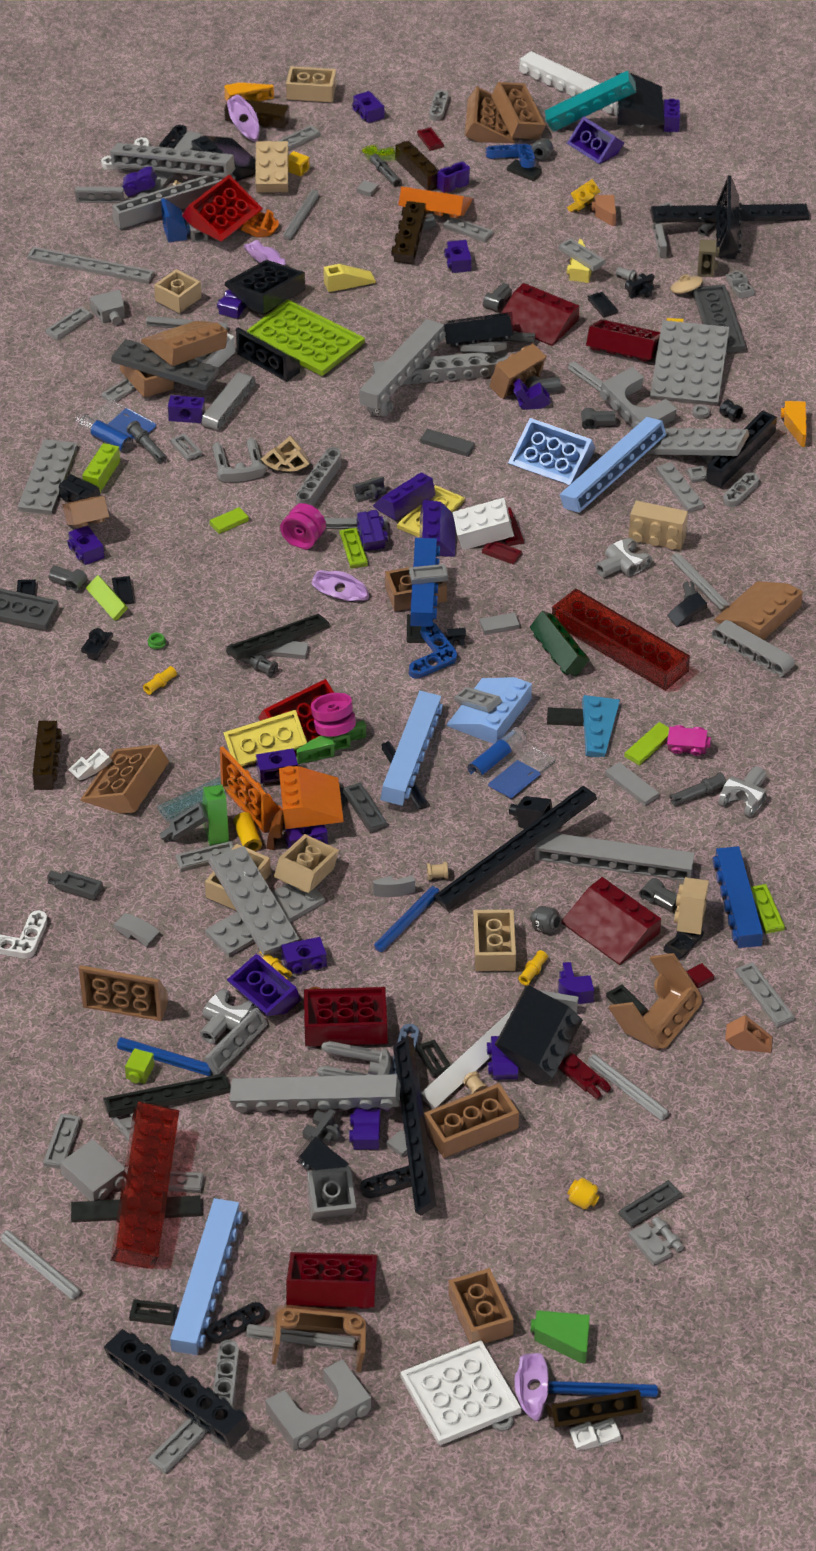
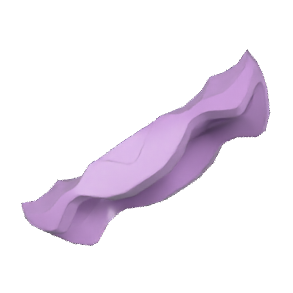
M235 95L227 101L229 115L237 129L253 142H257L259 138L257 115L252 106L242 96ZM242 115L248 116L246 122H241L239 118Z
M259 240L244 245V249L249 252L251 257L260 263L267 259L285 265V259L281 258L278 251L272 247L263 246Z
M319 570L311 582L317 590L333 598L346 601H367L369 599L366 586L345 572ZM339 584L345 585V589L342 592H337L335 587Z
M541 1353L523 1354L520 1357L519 1368L515 1374V1392L519 1403L527 1415L534 1421H539L548 1394V1369ZM532 1382H540V1386L537 1389L529 1390Z

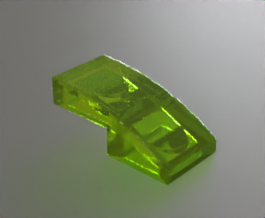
M373 144L364 146L361 149L363 153L369 155L387 156L395 154L394 146L378 149V145Z

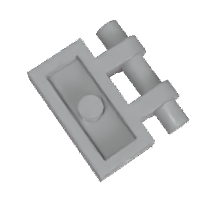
M658 1216L652 1219L655 1227L651 1228L645 1223L628 1234L629 1238L653 1266L671 1257L672 1252L669 1250L670 1248L674 1247L677 1252L682 1251L684 1248L678 1235L673 1234L666 1221L661 1220ZM662 1234L667 1240L662 1242L658 1235Z

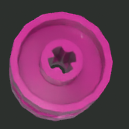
M306 503L295 505L280 524V531L284 539L289 544L301 549L311 548L326 529L324 516L318 509Z
M329 693L316 698L312 702L311 711L314 717L315 730L318 734L328 737L339 736L351 731L356 726L353 703L349 695L345 693Z

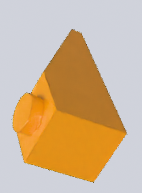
M242 82L224 85L225 99L228 101L229 97L232 98L235 95H240L245 100L253 101L273 99L274 86Z
M785 401L784 408H781V418H784V425L800 446L805 447L806 402Z

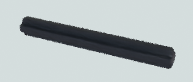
M383 742L381 745L382 751L389 762L392 763L396 750L391 742ZM415 782L413 787L410 786V796L418 809L421 810L427 808L428 802Z

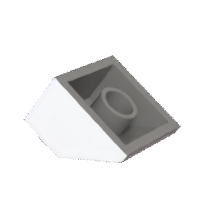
M350 1166L307 1171L308 1204L311 1220L354 1214L356 1202Z

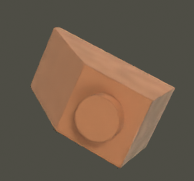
M595 195V201H592V211H595V217L611 226H615L616 209L614 195Z
M744 1015L727 1024L725 1040L737 1050L771 1053L773 1036L748 1016Z

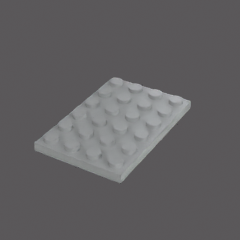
M662 320L650 399H667L674 402L718 406L729 327Z

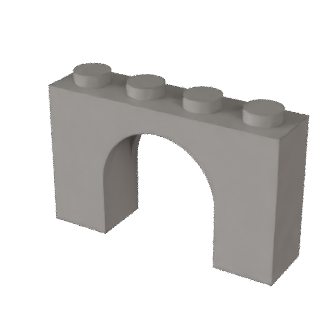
M634 367L601 384L599 395L633 428L646 417L662 420L664 425L675 420L677 409L667 399L650 407H638L627 400L626 397L640 390L643 384L644 377Z
M343 1359L323 1369L324 1382L337 1399L336 1405L330 1411L320 1415L304 1413L295 1405L285 1390L265 1400L266 1413L294 1451L299 1448L304 1449L308 1447L313 1440L319 1437L325 1438L332 1430L347 1426L351 1420L356 1417H364L371 1410L370 1395Z

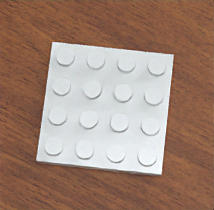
M481 1340L400 1372L404 1385L439 1446L521 1413L520 1405Z

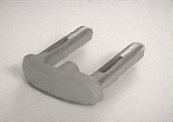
M249 438L246 443L252 462L251 467H246L244 463L240 462L235 465V469L227 466L222 445L218 442L214 443L212 449L218 469L217 478L220 481L243 482L265 475L267 468L262 463L255 439Z
M331 1041L325 1042L321 1046L322 1050L329 1054L370 1061L368 1074L322 1066L317 1068L319 1076L388 1075L390 1072V1053L385 1048L378 1051Z

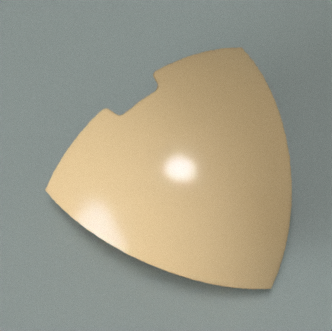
M292 435L261 458L266 465L278 471H297L310 464L304 450Z

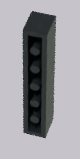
M762 410L744 428L748 429L749 437L738 456H716L707 465L706 482L722 488L776 433L777 416Z

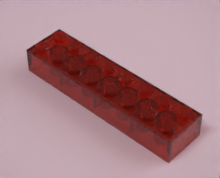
M577 588L552 606V614L556 616L569 634L665 691L689 672L690 655Z
M139 1101L132 1116L110 1261L146 1269H153L157 1262L180 1110Z

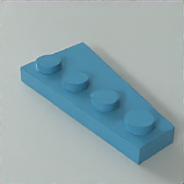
M583 695L585 756L605 757L620 699Z

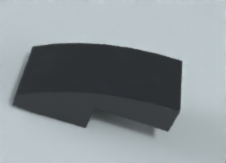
M697 592L678 604L670 611L667 617L676 627L683 626L693 621V615L707 609V602Z
M677 931L676 937L665 944L663 951L668 954L674 953L680 960L703 937L704 931H701V935Z

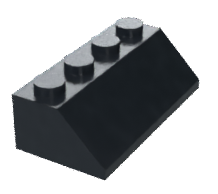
M512 312L445 321L446 344H450L453 347L461 345L460 342L475 344L477 340L484 339V342L494 341V338L500 337V340L510 339V336L514 334Z
M239 327L236 328L237 355L285 382L300 373L299 359Z
M310 1136L295 1155L299 1158L296 1162L309 1171L311 1169L343 1168L349 1165L347 1161L316 1136Z

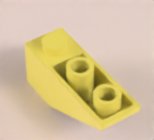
M579 239L578 243L585 247L582 239ZM571 258L570 265L568 264L567 274H569V280L589 283L592 270Z
M342 264L323 267L324 284L328 292L376 283L371 271Z

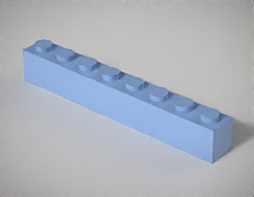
M650 417L642 420L559 494L563 507L578 513L587 507L666 436L663 421Z
M419 691L383 783L380 800L403 806L405 799H409L411 793L410 786H414L415 774L418 775L421 764L419 762H423L424 750L427 751L430 739L428 738H432L433 726L436 727L439 716L437 714L441 715L443 704H440V695Z
M213 1199L170 1338L171 1351L198 1355L199 1348L204 1347L206 1338L204 1331L211 1324L210 1312H214L216 1308V1299L214 1298L221 1291L222 1281H220L221 1276L225 1277L227 1271V1264L225 1262L232 1255V1246L230 1245L232 1241H236L237 1224L242 1222L243 1212L240 1211L239 1202Z

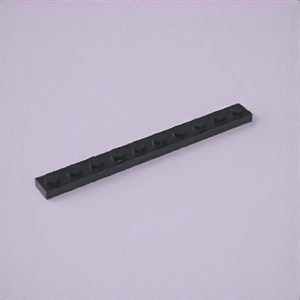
M807 204L742 205L739 216L742 218L741 221L808 220L809 212ZM716 205L651 206L650 208L653 223L716 222Z
M583 785L434 895L435 901L446 910H449L596 801V794Z
M406 1036L393 1046L396 1073L400 1082V1103L415 1213L422 1216L437 1206L414 1040Z

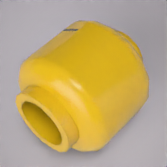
M585 1178L575 1179L567 1192L569 1201L584 1210L590 1205L594 1207L600 1197L597 1194L598 1186Z

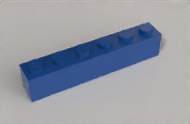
M415 538L413 567L439 565L440 558H436L440 557V546H437V538ZM438 583L412 585L411 626L433 627V619H437V608H434V606L438 604V595L434 594H438Z
M740 847L716 848V855L712 857L713 868L718 870L716 871L717 883L722 885L720 886V895L725 897L724 910L729 912L728 925L733 927L732 940L737 942L738 948L762 946L763 931Z

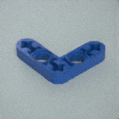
M529 144L486 147V157L488 158L518 157L522 167L532 168L535 166V156Z
M434 622L433 627L421 626V637L433 653L417 659L409 665L408 674L415 679L455 663L457 658L456 650ZM441 641L443 645L437 646L434 642ZM432 660L436 661L438 664L436 666H431L428 664V662Z

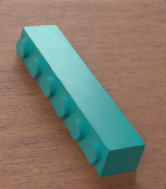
M628 70L546 109V122L552 131H557L582 119L583 116L586 117L636 93L635 80Z

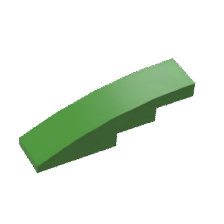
M364 720L356 722V726L345 734L331 737L321 735L298 748L297 763L303 764L335 756V750L350 747V741L366 738V724Z

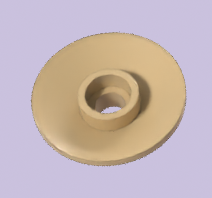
M683 275L671 286V291L673 293L692 291L702 285L703 279L699 276Z

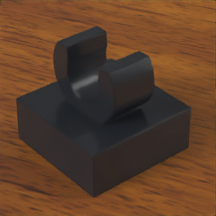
M447 629L446 638L450 640L451 645L454 646L453 642L459 641L460 647H463L466 629Z

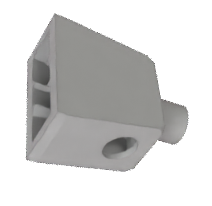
M120 290L89 297L90 309L102 323L112 322L114 325H118L121 323L122 318H125Z

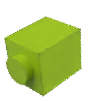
M134 1048L125 1065L126 1079L133 1083L140 1082L145 1084L155 1066L154 1053Z

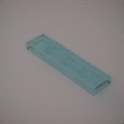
M221 776L158 805V812L168 822L197 803H203V787L221 785ZM228 784L223 786L225 794H227L226 790L230 789Z

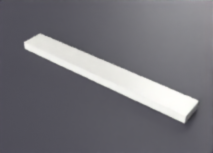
M513 1009L421 1092L423 1101L431 1109L437 1108L463 1083L464 1077L467 1074L479 1069L491 1057V1055H487V1042H490L491 1036L500 1035Z

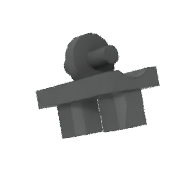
M383 476L353 484L355 499L358 503L371 498L377 499L378 496L387 494Z
M329 1109L327 1113L317 1110L312 1118V1123L318 1126L315 1128L306 1125L303 1129V1138L308 1140L310 1136H316L319 1140H324L327 1143L330 1140L337 1141L340 1138V1132L338 1131L339 1125L335 1124L333 1119L335 1111Z

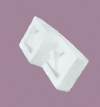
M99 748L87 760L81 757L68 770L80 781L104 769L112 762V759Z
M609 1418L594 1425L591 1422H586L569 1429L577 1450H586L622 1440L614 1418Z

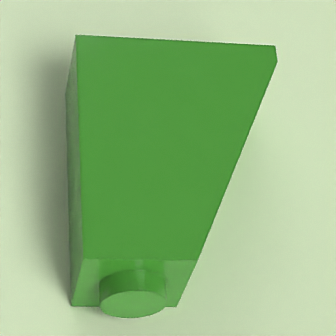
M223 785L203 787V804L206 807L209 819L203 823L209 846L229 842L227 800Z
M537 1310L536 1319H531L530 1332L535 1333L534 1341L575 1361L586 1364L590 1315Z

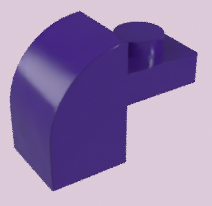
M520 378L514 381V393L518 398L520 408L524 410L542 409L551 404L549 392L540 382L528 389Z
M571 962L563 963L562 971H559L558 993L577 996L578 1004L594 1003V987L591 975L574 977Z

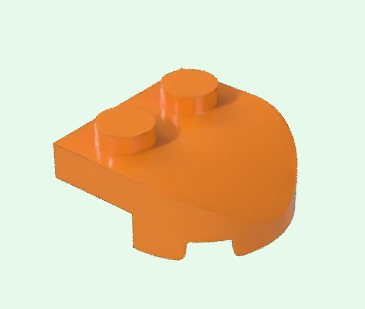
M267 209L265 213L260 211L247 221L241 230L254 237H266L276 231L279 221L275 220L273 217L274 213Z

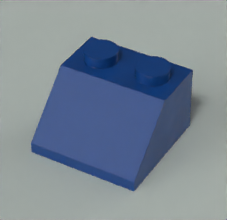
M161 198L162 224L168 243L187 240V234H190L189 226L182 217L181 209L165 198Z

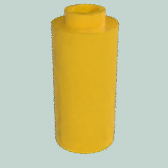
M247 812L237 814L233 819V823L242 846L253 851L260 850L262 842L251 814Z

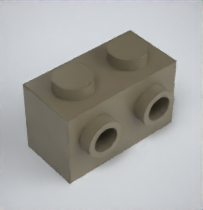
M700 239L697 275L699 277H714V270H718V260H715V257H719V247H716V240Z

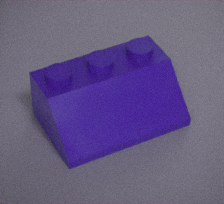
M584 116L567 141L568 145L598 164L616 156L625 143Z
M421 472L382 496L373 507L390 518L398 520L422 505L423 500H430L436 496L433 478Z
M423 500L420 512V538H437V546H440V556L455 557L456 526L453 513L440 501Z
M257 953L227 979L235 989L267 1016L285 1014L301 1001L296 986Z

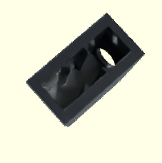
M525 796L518 805H510L509 815L516 816L518 826L525 829L553 808L552 801L548 798Z

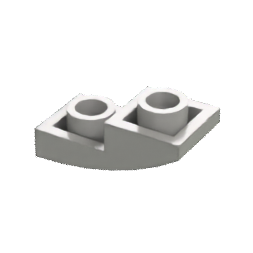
M733 271L731 274H726L729 285L739 299L755 295L754 289L748 284L747 276L741 271Z
M413 875L395 881L392 876L373 881L374 896L397 897L415 893V879Z
M124 913L113 925L126 938L129 939L133 936L146 947L160 932L146 921Z

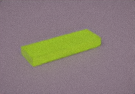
M357 528L339 530L350 569L368 566Z
M99 575L86 587L115 621L128 609L125 603Z
M658 722L625 752L624 757L640 766L668 740L669 727Z
M767 885L752 886V895L765 934L784 931L785 926Z

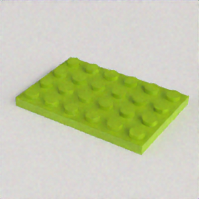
M288 299L246 330L300 360L301 366L321 376H324L365 343L364 337Z

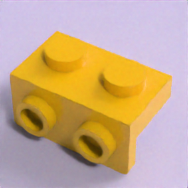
M593 179L571 193L575 202L567 207L570 212L575 209L578 212L585 207L584 203L590 204L595 200V195L601 192Z

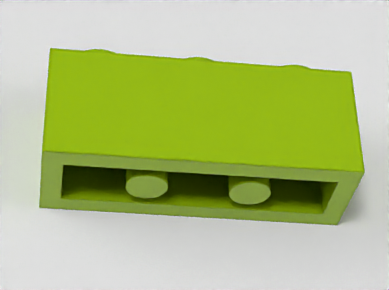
M103 443L82 474V479L98 486L100 492L120 463L119 446Z

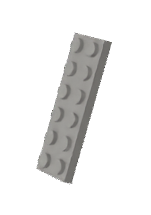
M665 428L666 436L646 454L738 456L749 437L748 429Z
M43 440L18 504V511L53 515L60 496L59 484L66 480L78 448L77 443Z
M245 846L209 858L208 863L263 956L281 950V945L300 940Z
M285 884L272 892L289 922L325 903V898L315 888L307 893L300 891L295 886ZM238 912L205 930V934L228 957L255 943Z

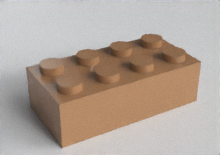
M497 82L491 97L511 137L516 139H540L546 124L525 83Z
M500 1083L424 1113L426 1132L443 1158L519 1128V1112Z

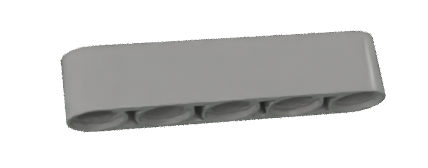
M241 372L236 373L204 413L202 426L219 431L218 429L226 423V419L233 414L234 409L241 404L243 397H246L251 391V387H254L255 377Z
M330 447L324 452L297 491L296 505L299 503L315 505L341 467V450L339 448Z
M724 620L712 630L714 640L721 641V644L735 649V652L744 657H749V660L758 665H763L770 672L780 675L779 677L784 676L795 666L792 656L729 620Z
M225 1340L221 1342L218 1348L213 1391L218 1398H225L234 1409L239 1368V1348L235 1341ZM210 1434L211 1440L215 1444H224L219 1439Z

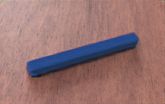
M431 886L374 943L375 950L383 952L435 900L434 895L440 891L439 888Z
M120 1037L117 1042L118 1049L131 1053L134 1048L154 1053V1060L207 1076L212 1074L206 1062Z
M549 1381L548 1393L604 1395L637 1389L640 1390L641 1397H657L658 1386L651 1384Z

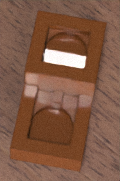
M279 810L272 820L267 839V849L275 850L277 838H281L284 827L283 810Z

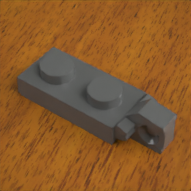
M199 802L171 820L169 827L160 833L161 840L165 842L176 841L208 821L205 805Z
M50 870L47 875L48 884L55 885V888L91 900L96 899L103 887L102 881L67 870L65 873Z

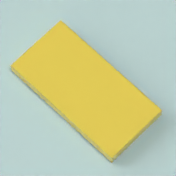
M436 485L434 486L436 496L430 499L431 501L442 502L452 513L465 502V497ZM422 505L409 512L397 524V528L420 538V512Z
M296 710L223 732L230 754L242 767L256 763V754L292 748L295 751L307 743Z

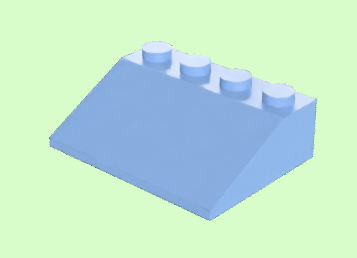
M530 418L508 464L570 485L587 466L596 447L592 439Z
M516 677L482 678L474 689L500 696L502 702L489 713L461 705L447 723V726L495 744L498 740L502 739L531 700L532 683Z

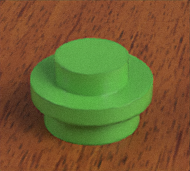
M153 633L148 638V646L152 649H161L166 645V639L161 633Z

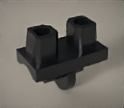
M642 273L638 275L637 281L634 282L631 279L626 281L625 289L629 292L628 297L633 299L639 295H644L646 298L652 296L655 275L651 273L646 276Z
M99 628L92 629L88 640L81 648V653L87 654L88 659L98 660L102 651L106 649L113 638V633L104 632Z

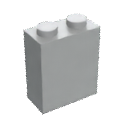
M94 1139L60 1162L61 1174L90 1201L105 1200L110 1192L116 1188H121L127 1181L126 1168Z

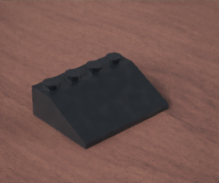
M630 73L635 80L636 93L616 102L617 125H665L662 86Z
M205 135L192 140L193 151L234 155L235 170L232 174L235 176L236 182L256 174V159L233 138Z
M730 175L727 176L716 203V247H719L718 258L736 259L737 254L741 252V244H739L741 230H739V226L741 225L742 218L739 216V213L741 212L742 204L739 203V194Z
M266 259L226 281L225 286L250 309L260 314H265L269 310L278 307L287 299L289 300L305 291V272Z
M527 985L495 1045L528 1078L539 1085L553 1079L583 1019L570 1006Z

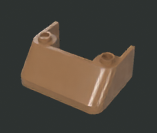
M674 953L656 955L649 958L660 974L654 982V988L659 998L644 1017H642L633 1002L614 1004L608 1007L627 1035L655 1049L668 1047L702 1003L700 992Z
M281 1305L276 1309L271 1365H276L281 1329H296L357 1336L356 1372H361L365 1355L366 1322L360 1314L353 1311Z

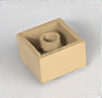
M177 269L154 285L155 301L178 313L183 312L202 298L201 281Z
M685 877L684 884H680L676 899L677 910L674 917V923H678L677 931L701 935L706 911L708 880Z

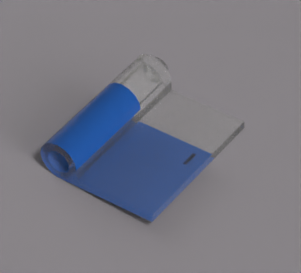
M109 399L92 415L81 412L75 418L76 427L107 444L119 446V450L124 453L137 443L133 435L126 431L127 426L131 422L139 421L140 426L143 430H147L148 433L157 426L153 421L112 399Z
M516 727L473 760L467 768L470 775L507 797L513 798L552 766L556 759L527 744L526 733L524 730Z

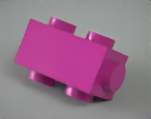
M682 725L669 727L668 750L674 754L687 752L691 755L700 756L701 754H706L707 748L711 747V737L708 736V731L702 727L685 728Z

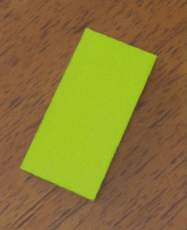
M238 507L209 520V524L218 534H221L248 522L249 516Z

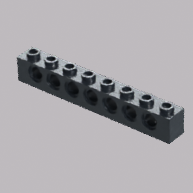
M121 1329L104 1346L108 1358L229 1448H232L250 1430L246 1421L248 1418L243 1411L233 1409L225 1398L220 1399L211 1388L201 1386L194 1376L189 1377L179 1365H172L165 1355H158L148 1343L144 1345L134 1333L131 1332L129 1334L124 1329Z

